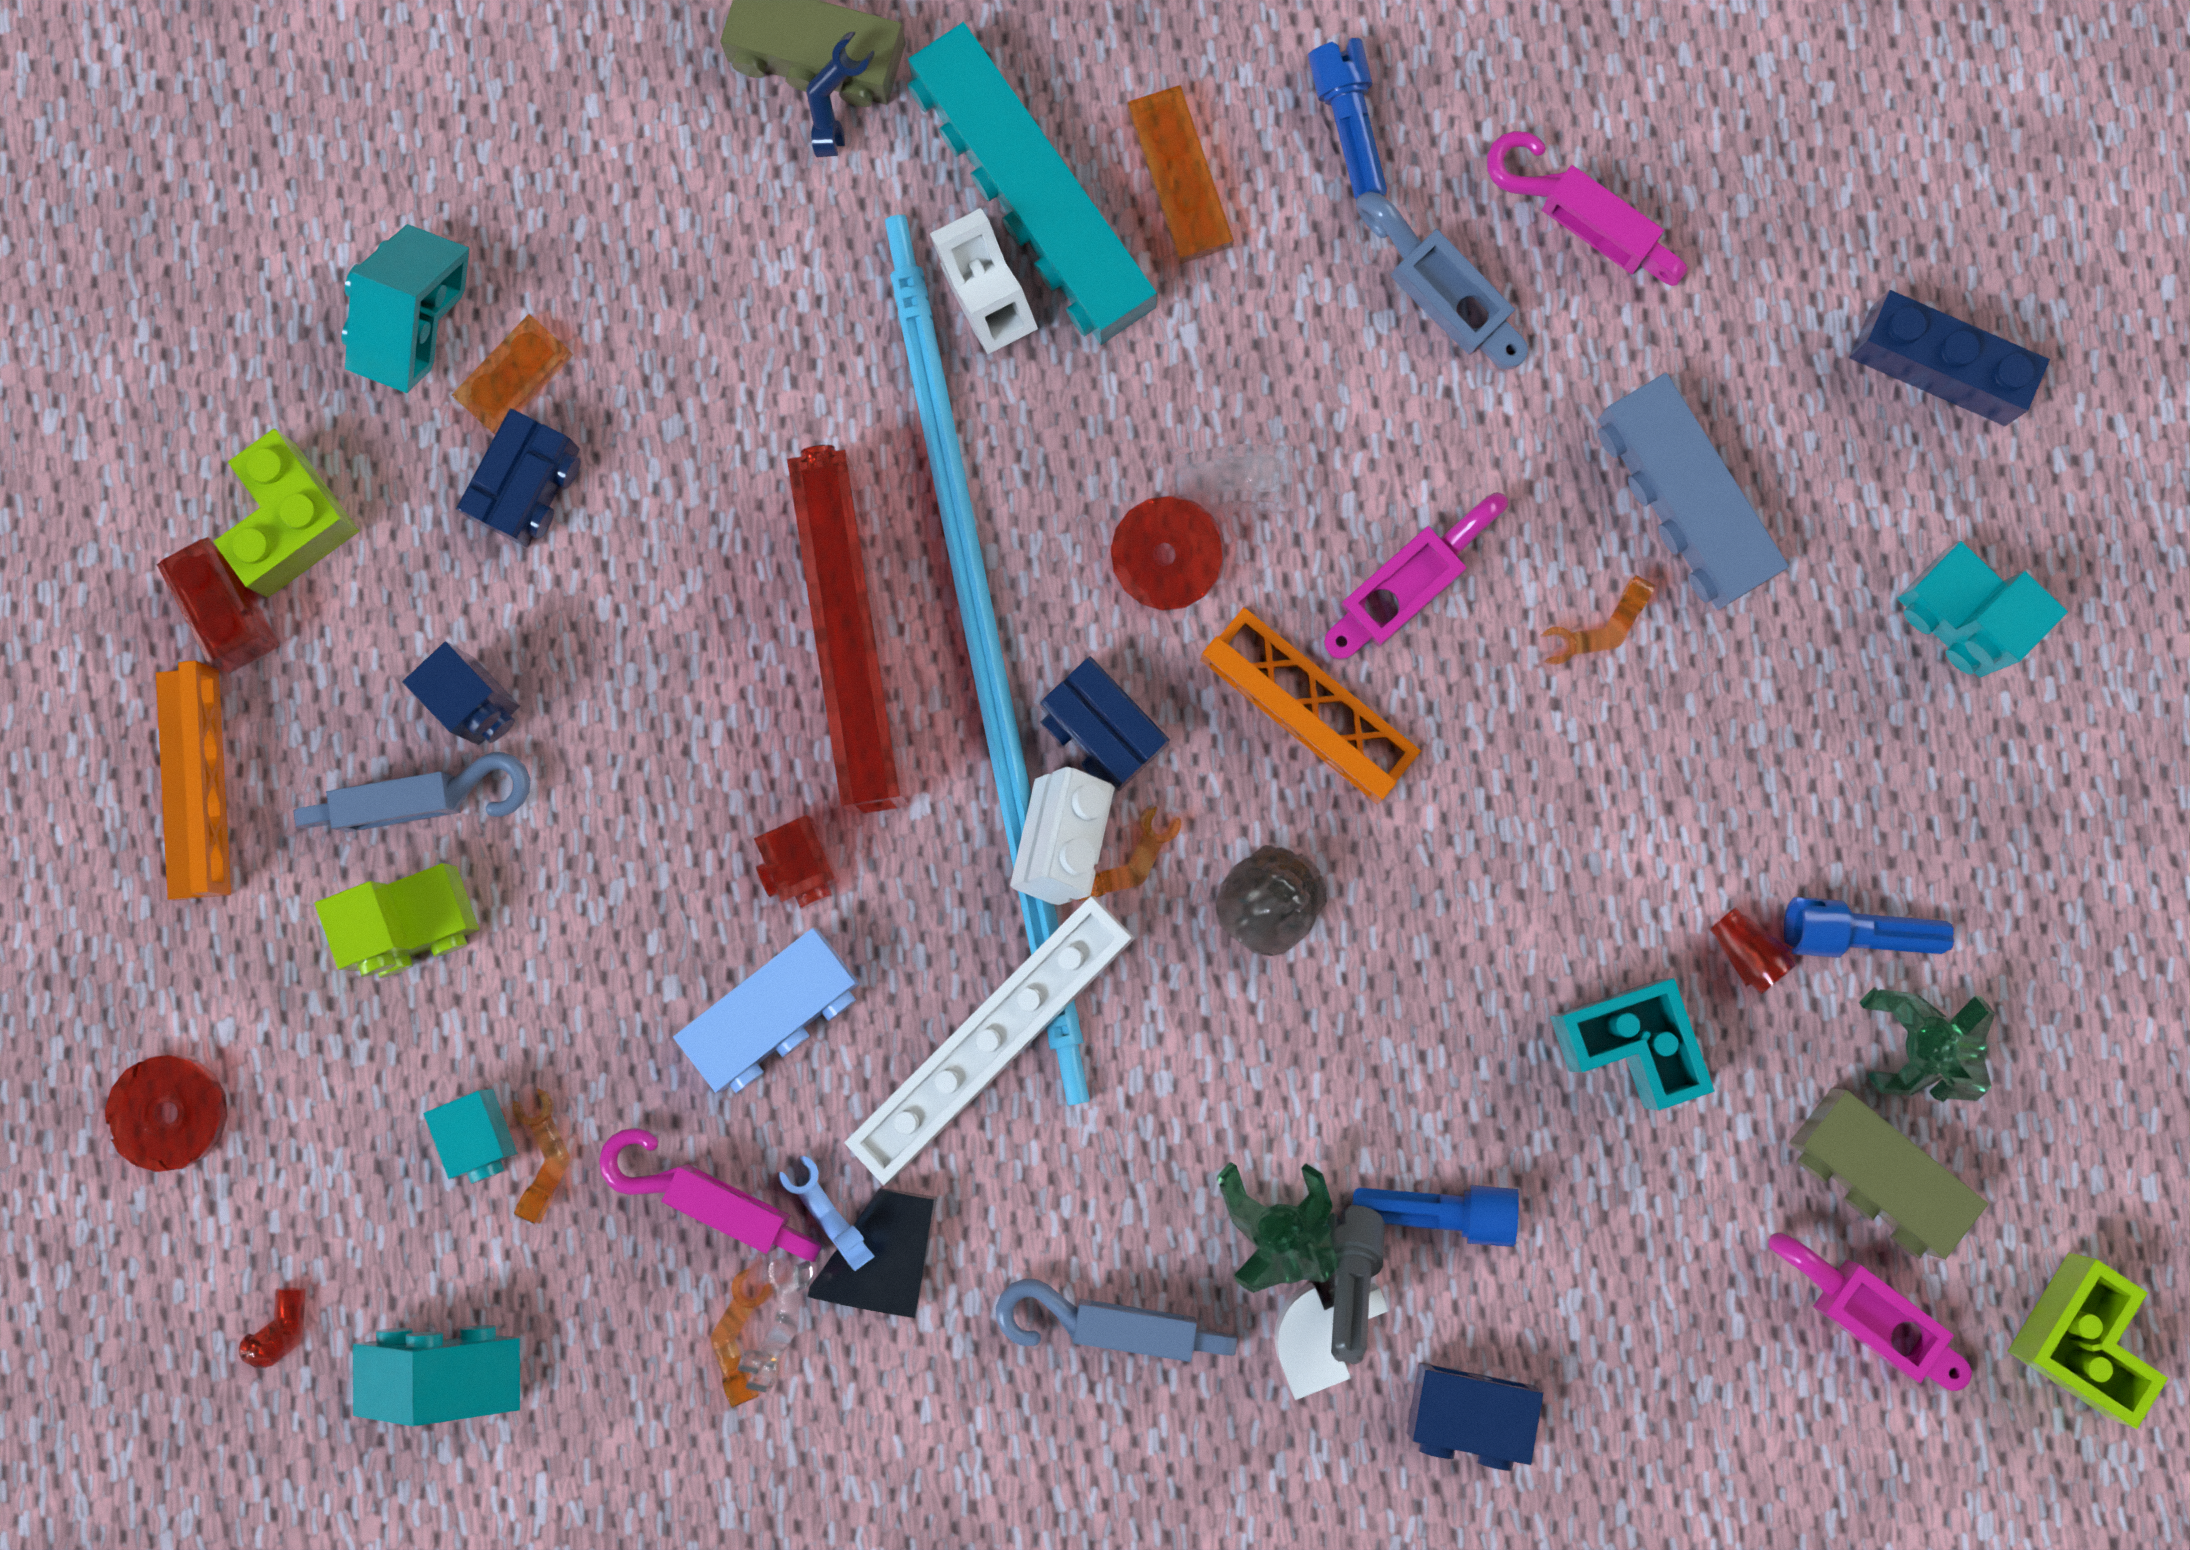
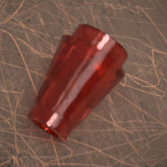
M1736 907L1710 928V931L1717 938V942L1745 987L1747 988L1752 985L1760 995L1765 993L1797 965L1787 955L1791 949L1749 917L1743 915Z

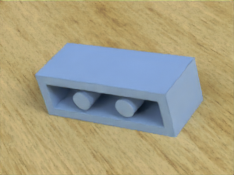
M811 928L679 1031L673 1038L715 1093L724 1092L731 1087L738 1094L763 1075L764 1071L758 1064L777 1050L783 1058L803 1044L810 1037L805 1027L823 1014L828 1021H831L849 1008L856 1001L851 991L861 983L820 930Z

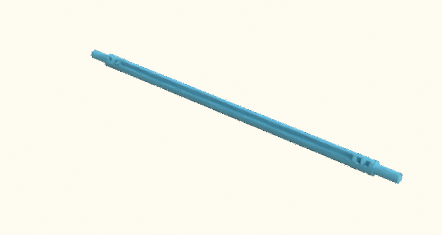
M894 215L885 219L895 270L890 274V278L894 288L899 322L902 327L1014 869L1031 798V790L933 324V314L929 304L928 290L925 285L924 271L922 267L916 265L907 217L905 215ZM1018 891L1032 955L1059 928L1055 905ZM1075 999L1045 1028L1047 1029L1050 1050L1056 1049L1067 1106L1090 1101L1078 1045L1084 1043L1079 1026L1080 1021L1076 1011Z

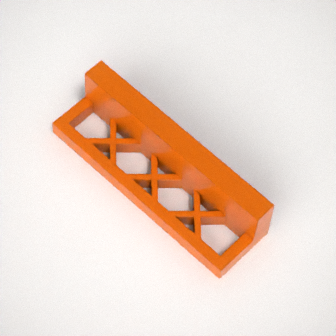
M1245 607L1241 609L1219 637L1216 635L1202 652L1200 661L1377 805L1396 785L1397 780L1421 752L1418 747ZM1244 625L1264 640L1266 662L1250 663L1228 645ZM1271 646L1288 660L1273 661ZM1297 666L1308 675L1310 698L1295 699L1275 683L1274 669ZM1267 669V676L1260 670ZM1316 683L1332 696L1317 697ZM1341 702L1350 709L1353 717L1354 734L1339 735L1320 720L1318 704ZM1311 705V711L1304 706ZM1360 718L1377 732L1362 733ZM1385 738L1404 754L1387 774L1364 755L1363 740ZM1355 741L1356 748L1349 742Z
M196 660L178 662V670L156 672L167 899L176 901L231 896L219 670Z

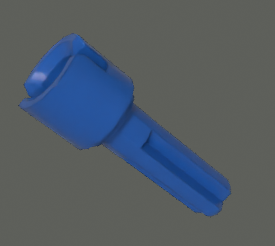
M1360 38L1349 39L1346 50L1340 52L1339 45L1333 41L1321 45L1309 52L1307 57L1318 100L1332 106L1354 198L1357 199L1360 194L1369 191L1385 196L1387 186L1364 95L1368 93V89L1373 83L1362 40Z
M1793 897L1788 904L1784 918V942L1793 947L1791 954L1840 958L1850 947L1943 954L1946 951L1952 950L1954 945V928L1948 921L1852 913L1851 909L1842 900Z
M1470 1185V1190H1464L1463 1196L1359 1187L1355 1189L1352 1205L1373 1209L1382 1216L1385 1225L1461 1231V1237L1467 1238V1244L1514 1247L1516 1244L1519 1209L1518 1189Z

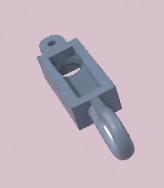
M1371 191L1362 193L1357 197L1356 210L1366 225L1380 238L1389 236L1403 258V261L1390 275L1399 286L1468 355L1479 347L1501 369L1510 370L1519 366L1527 357L1528 347L1524 338L1506 321L1515 311V308L1437 228L1421 243L1400 212L1385 197ZM1473 297L1488 312L1487 321L1483 326L1472 329L1456 313L1457 305L1461 300ZM1506 348L1512 349L1513 355L1507 354Z
M491 752L478 758L456 777L440 771L326 791L328 803L293 810L295 828L331 825L332 829L348 833L460 813V805L473 787L489 772L496 769L503 770L510 775L513 781V789L505 801L488 803L486 812L492 817H503L512 814L524 804L530 793L531 779L525 765L515 756L504 752Z
M1022 1279L1011 1283L1001 1293L996 1305V1321L1002 1333L1013 1343L1022 1346L1038 1345L1041 1341V1335L1037 1331L1022 1330L1014 1320L1013 1310L1021 1299L1034 1297L1056 1315L1075 1344L1191 1362L1193 1350L1229 1356L1236 1354L1237 1336L1196 1328V1318L1193 1316L1081 1298L1079 1306L1076 1308L1051 1286L1037 1279Z

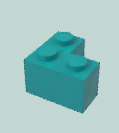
M406 224L389 240H383L377 250L361 264H355L345 282V294L349 297L348 318L341 335L342 343L346 345L345 370L404 393H408L431 371L435 361L438 320L461 300L464 294L469 247Z
M1962 541L1944 550L1897 597L1906 607L1903 612L1904 616L1913 627L1924 634L1934 633L1948 647L1945 654L1949 661L1960 671L1968 675L1975 673L1979 678L2020 662L2068 613L2026 571L2003 581Z
M1675 978L1658 979L1550 1016L1569 1072L1583 1073L1626 1058L1644 1109L1660 1111L1715 1092Z
M495 1325L461 1327L460 1338L443 1340V1332L413 1333L412 1328L382 1329L376 1331V1341L353 1343V1416L414 1427L520 1411V1338L496 1335Z

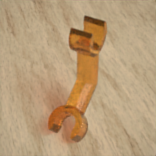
M1637 575L1633 579L1630 578L1605 628L1570 632L1563 627H1551L1544 631L1540 637L1559 636L1566 644V650L1562 656H1553L1545 659L1544 662L1550 665H1560L1568 661L1573 655L1619 648L1628 635L1638 614H1640L1648 602L1656 585Z
M1148 806L1140 817V828L1143 834L1128 865L1102 871L1095 870L1091 896L1097 898L1109 892L1142 885L1146 881L1163 843L1171 841L1178 835L1181 828L1180 817L1174 816L1170 821L1168 829L1164 833L1156 834L1152 829L1151 823L1156 814L1157 806ZM1090 896L1078 899L1077 901L1087 900Z
M539 1088L537 1092L543 1102V1110L537 1117L530 1118L527 1116L524 1107L519 1101L513 1100L512 1105L516 1119L522 1124L530 1126L545 1158L533 1183L526 1189L514 1211L515 1215L533 1224L536 1222L541 1223L553 1199V1193L570 1161L567 1148L552 1119L554 1111L553 1099L547 1091Z
M745 1269L735 1276L731 1287L733 1299L710 1338L712 1348L723 1374L722 1383L724 1391L732 1408L759 1397L750 1370L743 1362L735 1339L754 1307L766 1303L773 1293L772 1282L767 1283L756 1299L748 1298L744 1294L743 1283L748 1278L750 1269Z

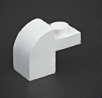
M981 208L930 233L942 262L940 265L944 275L987 354L1038 329L1023 289L1007 266L991 224Z
M1310 1282L1299 1288L1288 1298L1278 1315L1274 1335L1275 1348L1295 1400L1351 1379L1345 1362H1338L1331 1354L1335 1287L1329 1290L1332 1300L1321 1303L1315 1286ZM1375 1283L1370 1284L1368 1319L1389 1311L1381 1290Z

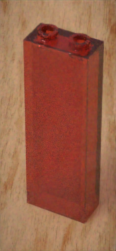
M833 445L807 447L800 451L801 457L789 458L787 463L841 806L853 816L910 807L857 474L845 449L835 451V446Z

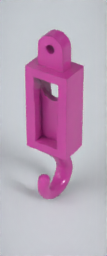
M1512 131L1501 135L1492 143L1487 154V171L1492 181L1500 189L1514 194L1548 197L1541 211L1632 275L1641 266L1662 282L1676 286L1687 273L1688 268L1678 256L1657 242L1665 231L1572 164L1565 173L1537 177L1511 174L1504 164L1505 155L1510 149L1525 147L1535 156L1545 153V144L1537 136L1529 132Z
M1498 492L1487 496L1441 538L1429 526L1422 530L1342 602L1341 606L1347 611V614L1330 628L1325 636L1324 645L1328 655L1338 660L1348 659L1371 639L1378 647H1381L1465 572L1467 567L1459 560L1457 555L1507 509L1509 504L1508 498ZM1377 590L1390 591L1398 600V613L1389 622H1376L1366 612V599ZM1338 638H1344L1347 641L1346 646L1339 647L1336 644Z
M639 1128L621 1130L612 1135L603 1145L599 1159L601 1175L608 1186L615 1191L628 1195L665 1193L661 1200L662 1203L765 1254L770 1253L778 1246L800 1258L815 1262L822 1244L787 1226L790 1214L689 1164L656 1175L629 1177L622 1174L617 1160L619 1153L624 1147L631 1144H639L649 1151H653L658 1147L657 1138L648 1131Z
M1774 1233L1768 1238V1246L1772 1251L1807 1275L1823 1290V1293L1813 1307L1905 1376L1920 1384L1927 1376L1936 1384L1950 1391H1959L1969 1384L1972 1378L1970 1364L1947 1346L1954 1337V1334L1862 1265L1846 1259L1839 1270H1836L1813 1250L1788 1235ZM1905 1321L1912 1322L1918 1326L1922 1334L1909 1355H1901L1893 1348L1891 1343V1335L1894 1328ZM1953 1368V1373L1949 1375L1950 1369Z

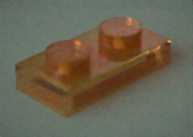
M528 314L451 396L496 435L509 409L520 412L573 354L535 318Z

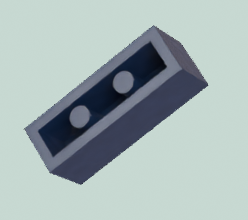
M1889 290L1870 308L1849 356L1854 361L2003 426H2007L2029 410L2050 359L1892 290Z

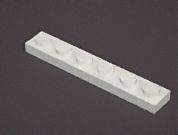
M1090 896L844 1142L846 1146L883 1186L889 1184L1135 937L1095 896Z

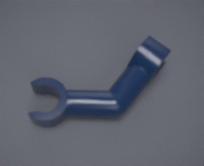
M855 32L846 33L833 49L832 59L806 87L813 121L811 141L817 158L838 156L837 146H845L844 131L841 123L835 120L830 94L848 76H857L863 73L874 57V51L868 53L861 61H854L848 57L845 47L853 38Z

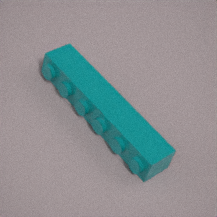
M964 21L909 57L908 63L913 80L908 82L907 86L913 98L925 113L932 108L935 110L944 123L938 129L946 145L956 157L965 153L976 168L970 173L976 187L988 202L996 197L1008 213L1002 217L1006 229L1020 247L1028 242L1037 254L1039 260L1034 262V266L1045 285L1052 292L1059 287L1071 302V305L1066 308L1067 314L1081 335L1085 337L1092 332L1100 345H1102L1154 310L1157 304L1156 290Z

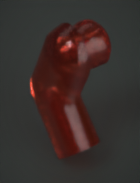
M281 1287L275 1289L274 1320L254 1335L248 1333L242 1338L238 1350L243 1362L258 1369L271 1367L300 1344L304 1328L306 1288Z

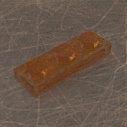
M1181 85L1128 101L1127 111L1179 264L1233 248L1234 239Z

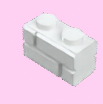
M1064 767L1052 772V774L1035 778L1010 886L1017 891L1056 905L1071 902L1073 899L1078 900L1091 896L1096 873L1093 868L1094 865L1098 864L1114 786L1070 767Z

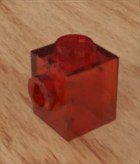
M809 815L802 816L754 838L764 863L756 866V870L770 898L779 895L782 903L789 905L797 901L800 909H805L830 898L832 893L829 887L841 882L817 825Z

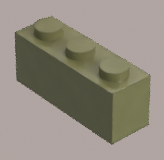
M733 0L720 40L727 61L732 63V67L736 71L753 78H763L765 72L786 77L785 81L790 86L806 92L809 82L832 59L833 49L846 33L855 32V35L845 47L848 57L854 61H861L868 53L874 51L873 60L863 73L857 76H848L834 91L839 92L840 98L844 101L860 107H870L872 101L885 105L888 104L906 44L901 22L819 0Z
M1831 1088L1789 1142L1802 1153L1797 1160L1801 1167L1824 1183H1827L1831 1177L1849 1191L1843 1198L1847 1204L1871 1221L1877 1215L1883 1218L1895 1228L1890 1235L1891 1239L1908 1253L1919 1259L1926 1253L1927 1255L1946 1260L1989 1204L1848 1090Z

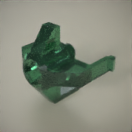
M1874 987L1859 1002L1863 1009L1892 1012L1908 1032L1905 1045L1910 1061L1898 1073L1872 1071L1868 1075V1078L1880 1093L1913 1096L1938 1082L1929 1093L1934 1099L1944 1103L1947 1099L1978 1101L1992 1087L1985 1060L1988 1051L1986 1038L1995 1012L1982 997L1974 996L1953 1018L1945 1016L1916 993L1885 989L1878 990Z
M1232 1162L1217 1175V1181L1220 1182L1219 1187L1232 1223L1256 1248L1255 1253L1234 1274L1236 1282L1252 1293L1280 1283H1295L1301 1280L1325 1282L1339 1266L1329 1235L1332 1230L1326 1222L1333 1205L1324 1175L1307 1163L1303 1165L1301 1170L1309 1194L1297 1207L1290 1204H1276L1265 1207L1246 1194L1238 1168Z

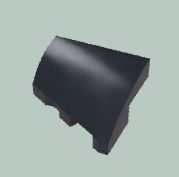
M879 1188L853 1225L863 1236V1243L875 1257L854 1271L837 1248L810 1285L808 1297L859 1309L916 1318L926 1257L929 1252L937 1197Z

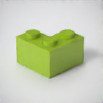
M273 428L228 461L230 467L260 508L213 542L247 588L269 598L360 532L297 444L277 429Z
M446 863L438 864L389 884L368 881L314 902L338 970L360 971L361 977L378 973L379 978H385L406 971L413 967L410 957L428 950H432L434 957L452 953L468 945L465 939L466 935L480 930L457 866Z
M2070 1252L2066 1255L2007 1351L2105 1417L2134 1429H2138L2168 1380V1377L2117 1344L2148 1292L2099 1260Z

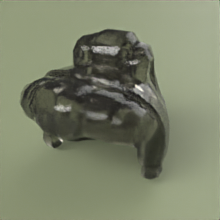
M1263 845L1253 855L1235 865L1224 881L1221 882L1220 893L1216 901V918L1219 925L1252 953L1266 956L1280 955L1292 949L1309 934L1317 916L1327 903V887L1323 877L1320 875V870L1303 853L1295 855L1292 850L1284 847L1276 848L1272 845Z

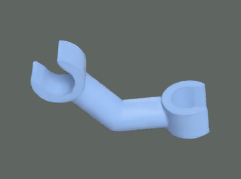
M800 1156L803 1165L809 1172L806 1183L802 1186H794L783 1172H778L779 1183L787 1192L799 1196L820 1228L836 1245L851 1268L856 1271L875 1256L863 1243L864 1238L853 1225L850 1226L818 1184L816 1164L810 1158Z

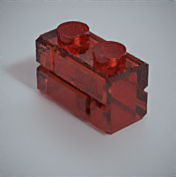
M206 537L164 558L156 565L208 665L232 673L280 647V644L251 589L243 584L214 544V540Z

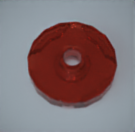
M1172 495L1150 498L1130 509L1116 527L1110 549L1113 572L1124 591L1142 605L1162 611L1186 608L1207 596L1221 578L1224 567L1225 543L1224 535L1213 515L1196 501ZM1162 543L1170 544L1175 550V559L1171 564L1163 563L1158 557V547Z
M176 1054L150 1057L127 1068L111 1087L105 1107L106 1125L110 1124V1132L114 1138L111 1141L116 1151L134 1166L154 1172L188 1168L207 1157L222 1138L228 1117L226 1093L216 1075L198 1060ZM167 1102H172L177 1108V1117L170 1124L165 1122L161 1115L162 1108Z

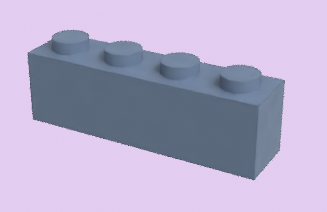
M1667 372L1605 409L1597 419L1602 426L1598 429V436L1603 447L1613 458L1621 456L1632 474L1628 477L1632 493L1643 506L1651 504L1662 522L1658 526V531L1664 544L1673 554L1682 553L1693 571L1688 575L1690 584L1704 603L1712 601L1718 611L1789 567Z

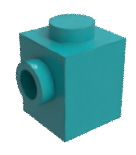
M494 1089L478 1090L423 1113L448 1180L467 1175L471 1184L480 1182L504 1172L501 1161L518 1154Z

